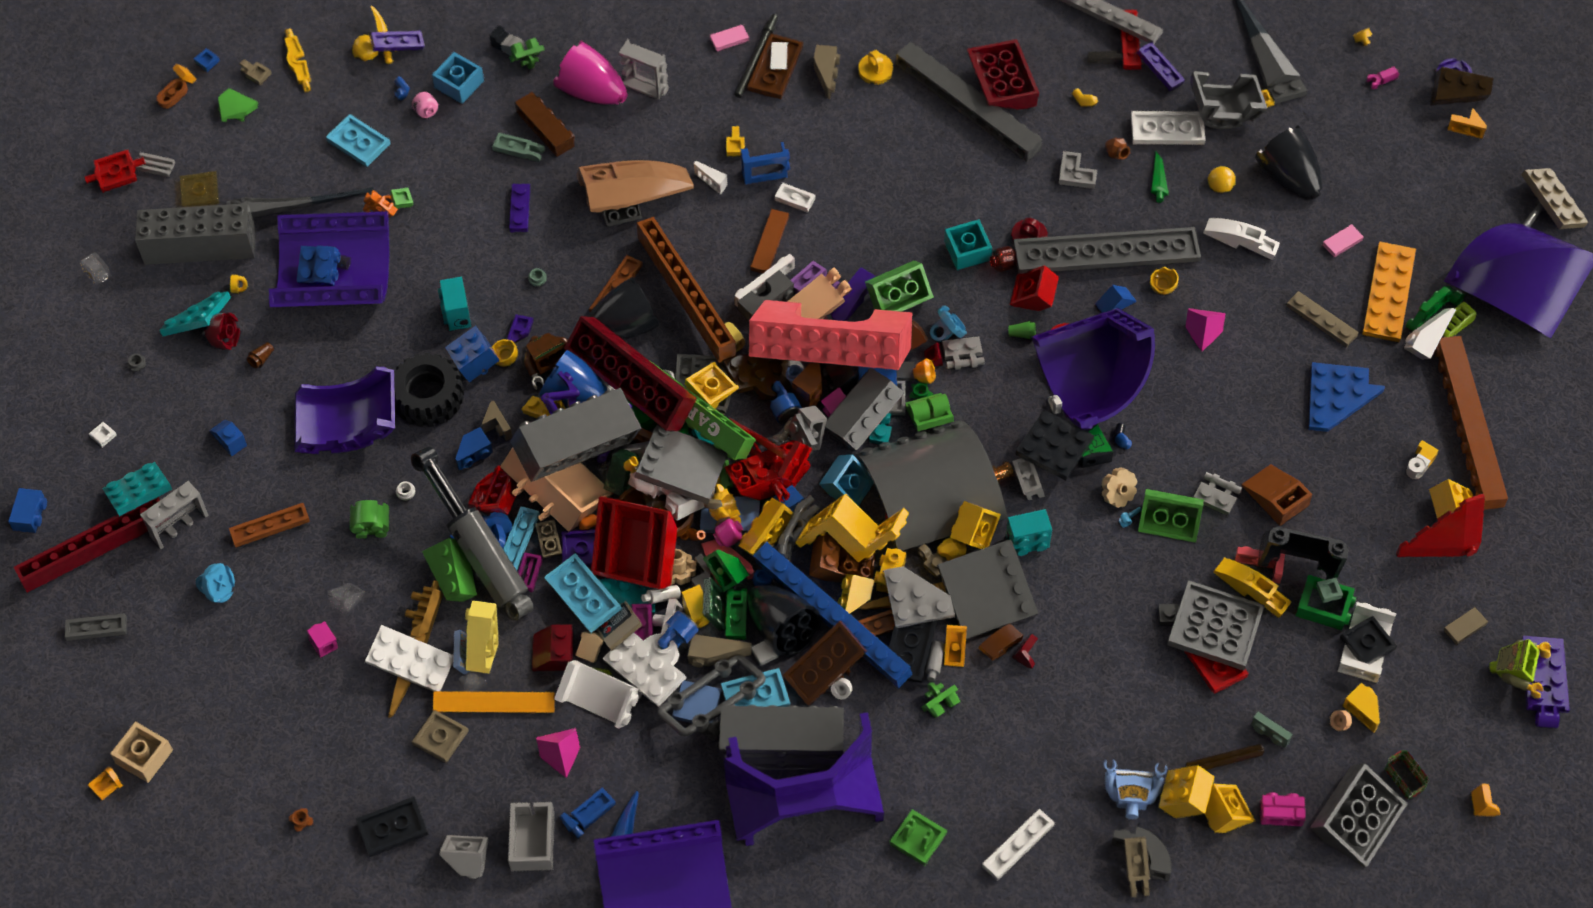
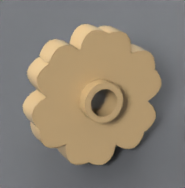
M1122 467L1115 468L1112 471V475L1107 474L1102 480V488L1104 489L1102 496L1105 502L1119 508L1126 506L1127 500L1132 501L1137 492L1136 487H1134L1137 484L1135 474Z
M675 549L671 585L675 583L683 585L690 582L691 577L696 575V562L692 560L690 554L680 549Z

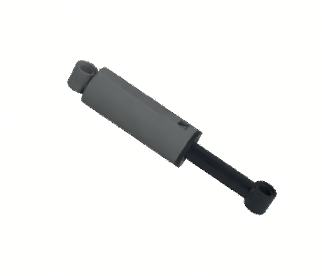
M428 446L413 453L410 459L412 466L415 470L425 473L453 517L446 526L499 608L505 606L506 613L512 620H518L533 611V603L527 595H524L528 591L526 584L476 507L468 510L465 509L437 465V452L434 448Z

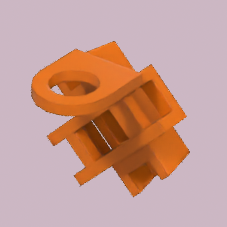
M372 190L371 195L369 193L365 195V206L362 211H388V216L392 217L398 209L394 207L393 202L389 203L385 200L390 199L392 201L390 195L380 196Z

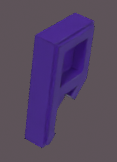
M515 314L507 340H512L516 343L528 337L534 319Z

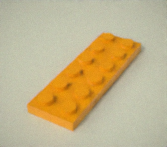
M1379 242L1362 335L1400 342L1416 252L1415 248Z

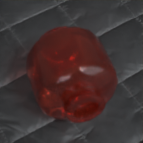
M1009 246L994 249L992 256L989 258L990 265L998 272L1013 269L1017 263L1015 250Z

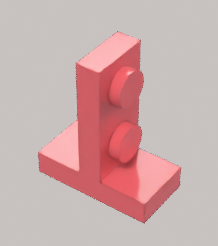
M1247 546L1238 547L1235 561L1258 566L1259 550ZM1280 553L1278 561L1271 560L1267 567L1274 569L1272 581L1279 584L1282 579L1285 554Z

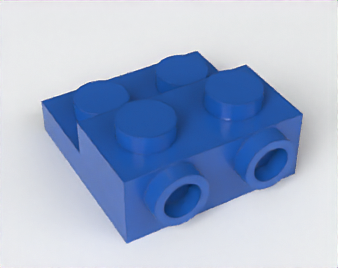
M301 246L297 282L334 286L335 281L338 280V270L336 269L337 263L340 262L339 250L332 246Z

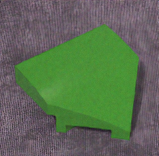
M230 88L218 97V110L220 111L221 122H227V119L232 118L244 121V115H248L258 107L257 101Z

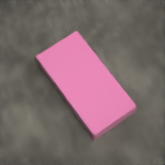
M740 25L712 34L710 39L716 51H720L748 42L749 36L744 26Z
M1350 225L1325 240L1323 246L1333 257H1336L1363 241V236L1353 225Z

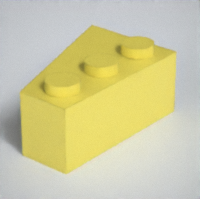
M472 601L471 607L467 608L465 620H467L466 670L489 674L499 644L496 604Z

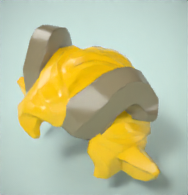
M716 484L717 492L711 496L708 504L703 503L704 507L709 509L710 515L717 521L715 526L726 519H732L734 522L738 521L741 524V514L733 494L729 493L727 488L724 489L721 484Z

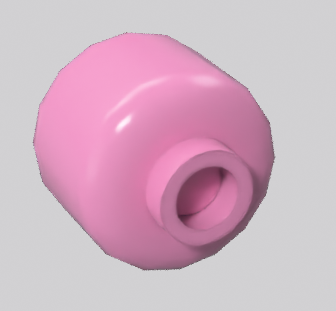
M421 92L413 98L412 107L420 117L430 118L437 112L438 103L428 92Z

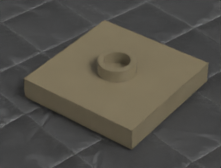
M434 710L413 739L412 745L447 763L469 730L467 727Z

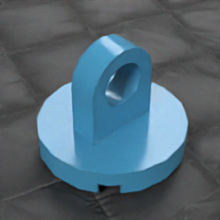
M942 306L937 310L941 319L930 329V335L935 341H945L953 334L963 338L967 334L962 321L956 314H950L948 312L950 308L947 306ZM939 327H942L944 330V334L941 337L936 335V330Z
M215 563L209 565L205 572L196 578V586L211 602L222 603L227 601L233 594L231 591L232 587L235 586L234 575L228 566Z

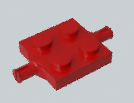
M127 149L95 160V173L84 176L87 184L97 180L102 192H106L136 182V167L146 164L145 159L142 157L133 160Z

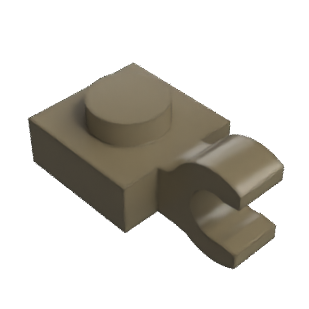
M243 59L239 63L242 66L240 70L246 73V78L258 85H261L271 75V70L258 62L252 65Z
M923 544L918 548V555L925 560L923 567L937 579L940 577L937 565L948 560L940 556L938 552L933 555L929 547Z

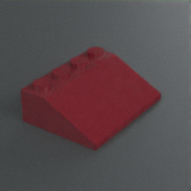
M1017 39L967 49L968 56L988 105L1019 110L1037 106L1039 91Z

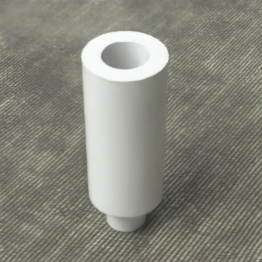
M672 585L663 589L648 590L646 594H642L641 599L643 602L655 604L669 601V599H679L681 592L678 585Z

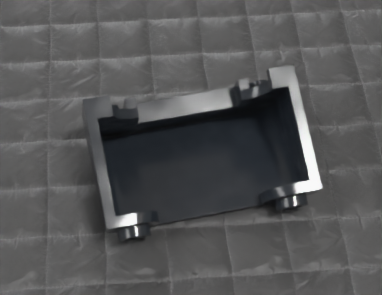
M1275 527L1266 531L1261 538L1258 566L1268 567L1271 560L1278 561L1280 553L1318 561L1317 570L1321 571L1322 569L1325 572L1326 580L1338 578L1347 561L1348 547L1341 540Z

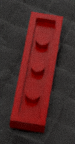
M1124 10L1138 17L1137 10ZM1120 30L1123 70H1141V58L1137 54L1140 49V39Z

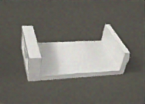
M1357 602L1349 629L1374 616L1390 636L1396 613L1385 608L1373 607L1368 603ZM1345 645L1338 672L1377 683L1381 675L1384 656L1371 664L1358 661Z
M574 660L568 662L554 699L559 702L568 701L615 722V727L621 728L627 725L631 719L630 711L632 706L634 707L638 701L639 696L637 693L639 689Z

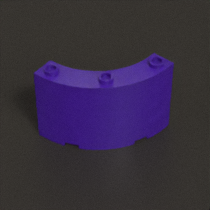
M376 366L369 374L352 382L332 386L301 384L295 392V452L319 454V451L331 450V453L354 451L373 445L374 440L378 438L384 439L395 429L394 370Z

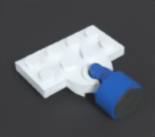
M677 610L666 621L665 624L668 629L664 634H655L643 641L633 633L603 657V660L634 687L638 688L642 694L658 707L686 679V676L674 667L680 655L678 647L683 642L687 644L699 631L696 623L681 610Z

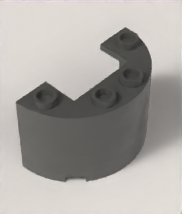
M1198 71L1191 74L1190 86L1201 119L1211 128L1230 129L1241 127L1243 122L1256 120L1268 109L1256 75L1240 74L1232 86L1204 84L1210 76L1209 72Z

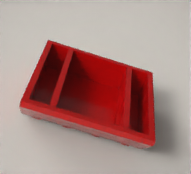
M600 496L598 500L591 572L594 575L656 589L671 586L677 537V526L671 512Z

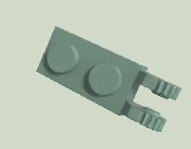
M498 133L492 146L493 151L525 159L528 158L535 162L541 160V155L538 153H544L545 147L542 144L503 133Z

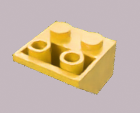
M1449 479L1429 489L1437 518L1447 511L1454 512L1460 506V502L1473 497V493L1469 488Z

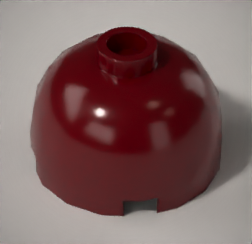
M219 313L211 318L210 325L205 327V335L211 346L221 350H231L232 346H237L240 328L236 326L238 319L233 313Z

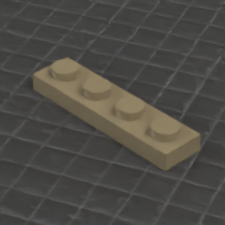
M1299 291L1287 302L1288 308L1346 348L1359 334L1358 331Z

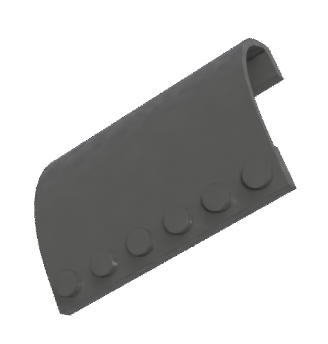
M954 421L951 425L945 427L937 426L932 431H921L916 433L915 436L909 438L901 437L896 442H884L879 447L864 448L861 452L856 453L857 460L866 467L874 481L887 517L890 518L902 508L909 512L905 520L907 523L900 529L899 537L892 542L893 547L903 551L951 536L952 527L956 523L959 515L958 511L963 501L1001 514L999 521L1008 518L1002 493L988 455L976 433L964 421Z

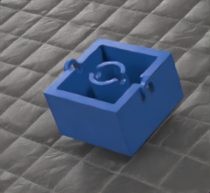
M474 326L445 347L458 370L468 382L480 374H486L490 367L500 361L488 340L477 326Z

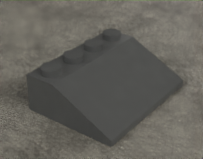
M1365 763L1351 765L1310 829L1325 843L1360 865L1367 867L1407 806V803Z

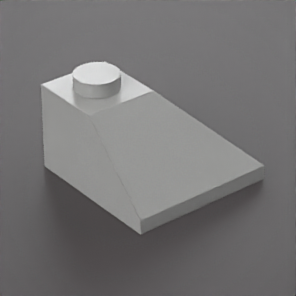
M447 835L440 850V856L460 876H466L471 879L482 877L485 869L488 837Z

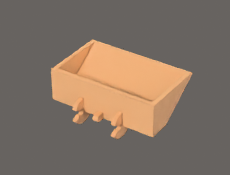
M512 447L500 466L518 483V488L512 491L514 496L519 495L525 490L531 495L529 501L532 503L537 501L544 508V513L538 516L540 521L552 515L568 532L578 527L579 522L584 517L592 514L598 508L600 496L609 498L614 494L582 463L530 482Z

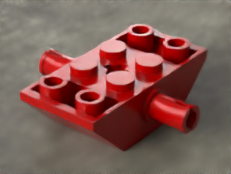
M792 440L779 447L785 451H790L795 441ZM754 443L755 449L752 447L749 452L751 457L724 467L740 495L759 501L776 495L780 502H784L782 496L785 501L790 497L786 488L791 485L795 487L811 465L806 460L795 483L777 475L784 462L782 458L770 450L761 452L758 445Z

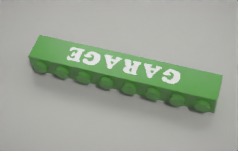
M667 374L697 398L685 420L686 425L700 432V436L704 439L712 441L716 448L724 450L729 458L733 460L746 459L756 439Z

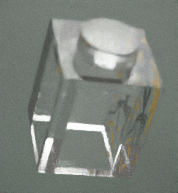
M95 252L80 261L83 272L95 285L104 282L111 275L107 264Z

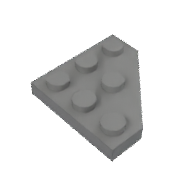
M904 566L884 570L896 628L955 616L951 596Z

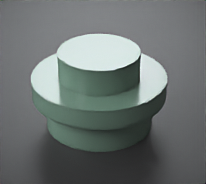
M536 268L529 273L528 280L533 286H541L546 282L547 276L543 270Z

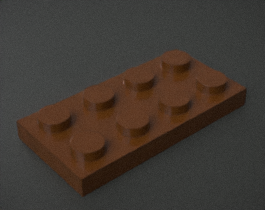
M770 34L748 84V91L782 99L804 47V42ZM772 42L787 43L786 69H770Z
M839 621L783 676L805 703L811 705L855 664L867 650L842 621Z

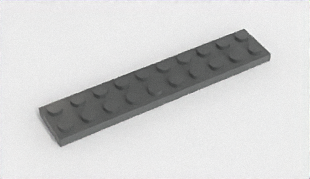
M1195 227L1014 239L1013 242L1019 274L1027 273L1043 265L1051 271L1199 262L1201 260Z

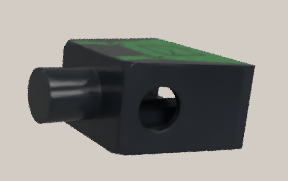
M1098 424L1093 425L1090 429H1086L1085 431L1094 435V440L1079 461L1081 467L1085 468L1112 462L1113 451Z

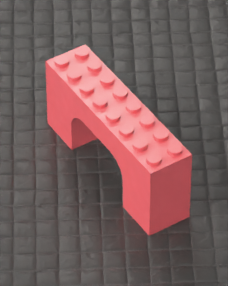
M764 300L749 320V357L899 370L911 349L912 312L875 309L867 320L848 322L801 317V303Z

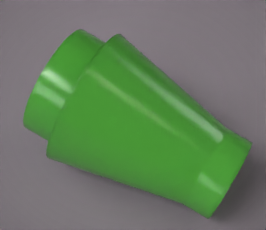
M1027 321L1016 325H1009V337L1031 339L1032 336L1036 335L1035 322Z

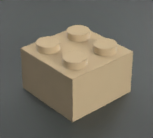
M135 722L110 754L117 765L142 780L149 782L173 750L168 740Z

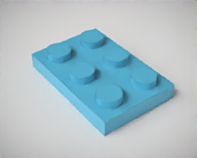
M351 114L326 136L327 142L366 167L391 144L388 138Z
M780 669L762 672L766 680L762 686L756 689L755 697L751 700L743 698L734 704L736 706L756 705L761 707L769 705L777 707L790 706ZM750 675L721 683L725 700L739 692L740 685L743 682H753L757 678Z

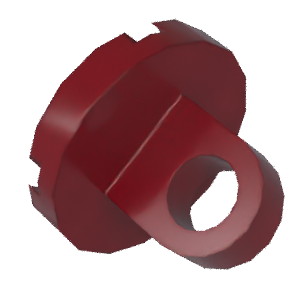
M1025 218L1017 222L1012 228L1011 233L1013 242L1014 239L1048 237L1046 227L1033 218Z

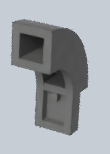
M1136 827L1135 834L1127 830H1114L1111 844L1124 848V838L1145 837L1149 876L1169 881L1171 860L1166 847L1159 838L1139 827Z

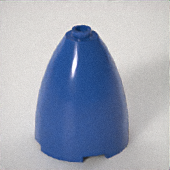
M566 350L545 381L538 397L541 398L545 393L568 390L567 385L557 375L560 371L563 374L568 372L574 379L572 384L580 391L576 402L580 401V403H583L593 395L601 396L609 388L585 361ZM567 399L561 400L565 408H569Z

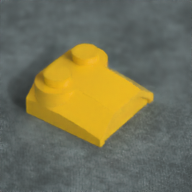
M715 362L685 379L686 388L715 409L718 407L719 402L739 388Z

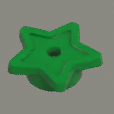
M927 383L911 384L913 391L909 398L920 399L933 395L928 390Z

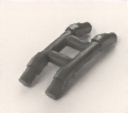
M811 495L797 504L783 534L778 539V552L790 562L797 538L809 519L819 510L816 504H813L807 510L808 506L815 501Z

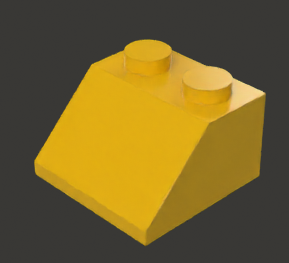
M963 501L958 511L959 515L956 523L952 527L950 538L980 549L989 547L1001 514Z
M1212 785L1205 815L1210 828L1215 833H1226L1255 821L1237 785Z

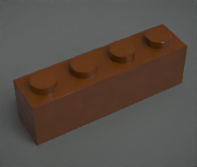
M530 92L515 101L516 113L556 157L575 147V137L572 131L564 127L561 119H557L554 116L553 111L544 105L543 100L539 96L537 97L533 92Z

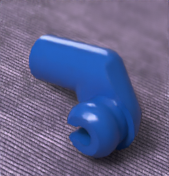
M397 77L394 83L399 89L394 94L397 99L403 100L407 97L410 88L402 77Z

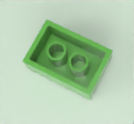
M911 261L865 281L874 310L902 312L934 298L923 264L917 261Z

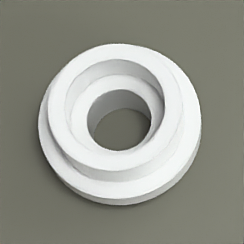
M406 481L401 482L396 488V495L401 500H410L416 492L414 485Z

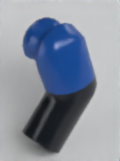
M1118 423L1113 440L1119 447L1129 449L1132 446V441L1124 434L1126 426Z

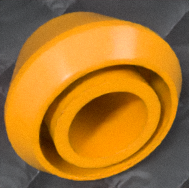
M926 358L917 363L916 368H913L914 378L918 379L919 382L932 384L936 377L933 362Z

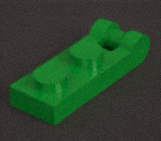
M730 588L727 590L726 639L746 640L747 589L734 590V588Z

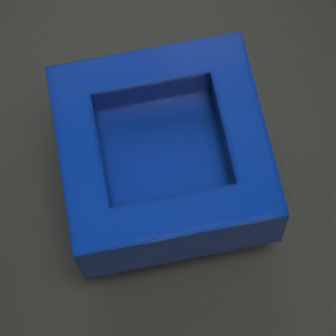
M207 48L194 58L195 64L206 72L220 62L219 57Z

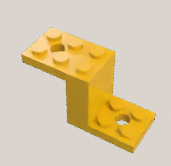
M844 494L809 519L795 543L801 548L805 544L810 545L819 534L822 536L828 532L857 562H860L864 558L869 559L877 549L882 550L888 541L891 540L893 542L899 537V531L907 523L905 520L909 512L902 508L883 523L877 525L847 494Z

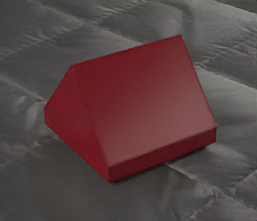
M936 342L924 351L925 359L931 360L934 367L943 366L939 343Z

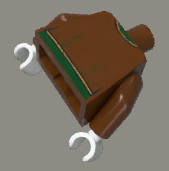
M546 333L540 337H531L526 345L528 351L525 353L524 364L530 377H533L532 383L536 390V382H541L544 385L543 378L537 374L541 375L555 367L561 356L565 353L564 347L568 341L565 337Z

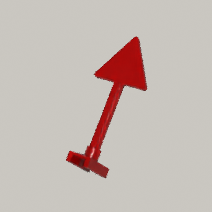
M729 418V420L754 437L757 443L781 457L784 462L777 475L795 483L812 451L811 447L795 440L790 451H785L762 435Z

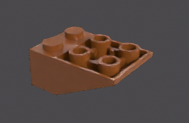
M1271 464L1241 485L1279 526L1307 508L1313 495L1299 480Z
M825 533L813 542L809 576L832 582H842L846 574L873 579L876 551L869 559L864 558L857 562L830 534Z

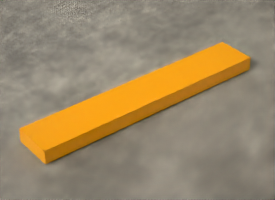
M433 691V711L555 713V692Z

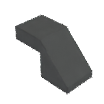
M700 554L695 557V562L701 574L692 578L691 583L692 587L700 584L706 599L712 580V572L704 562V556Z

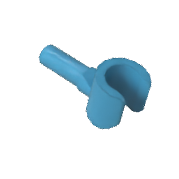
M1141 507L1136 508L1132 512L1121 514L1119 522L1123 528L1132 524L1131 518L1142 511Z

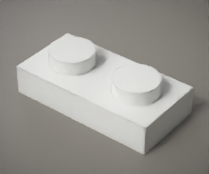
M782 183L775 195V201L808 213L815 201V195Z

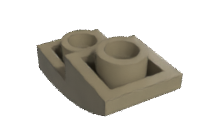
M555 520L536 523L543 558L562 554Z

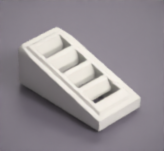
M698 161L694 162V173L716 192L722 194L727 186V175Z

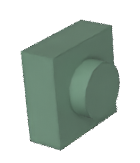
M1337 578L1319 581L1316 584L1323 603L1341 599L1343 596Z

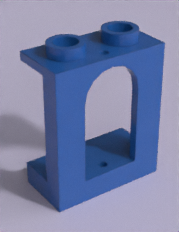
M781 142V152L750 157L748 148L741 149V169L745 184L787 177V170H790L789 150L785 149L783 142ZM770 164L782 165V170L778 172L752 176V167Z

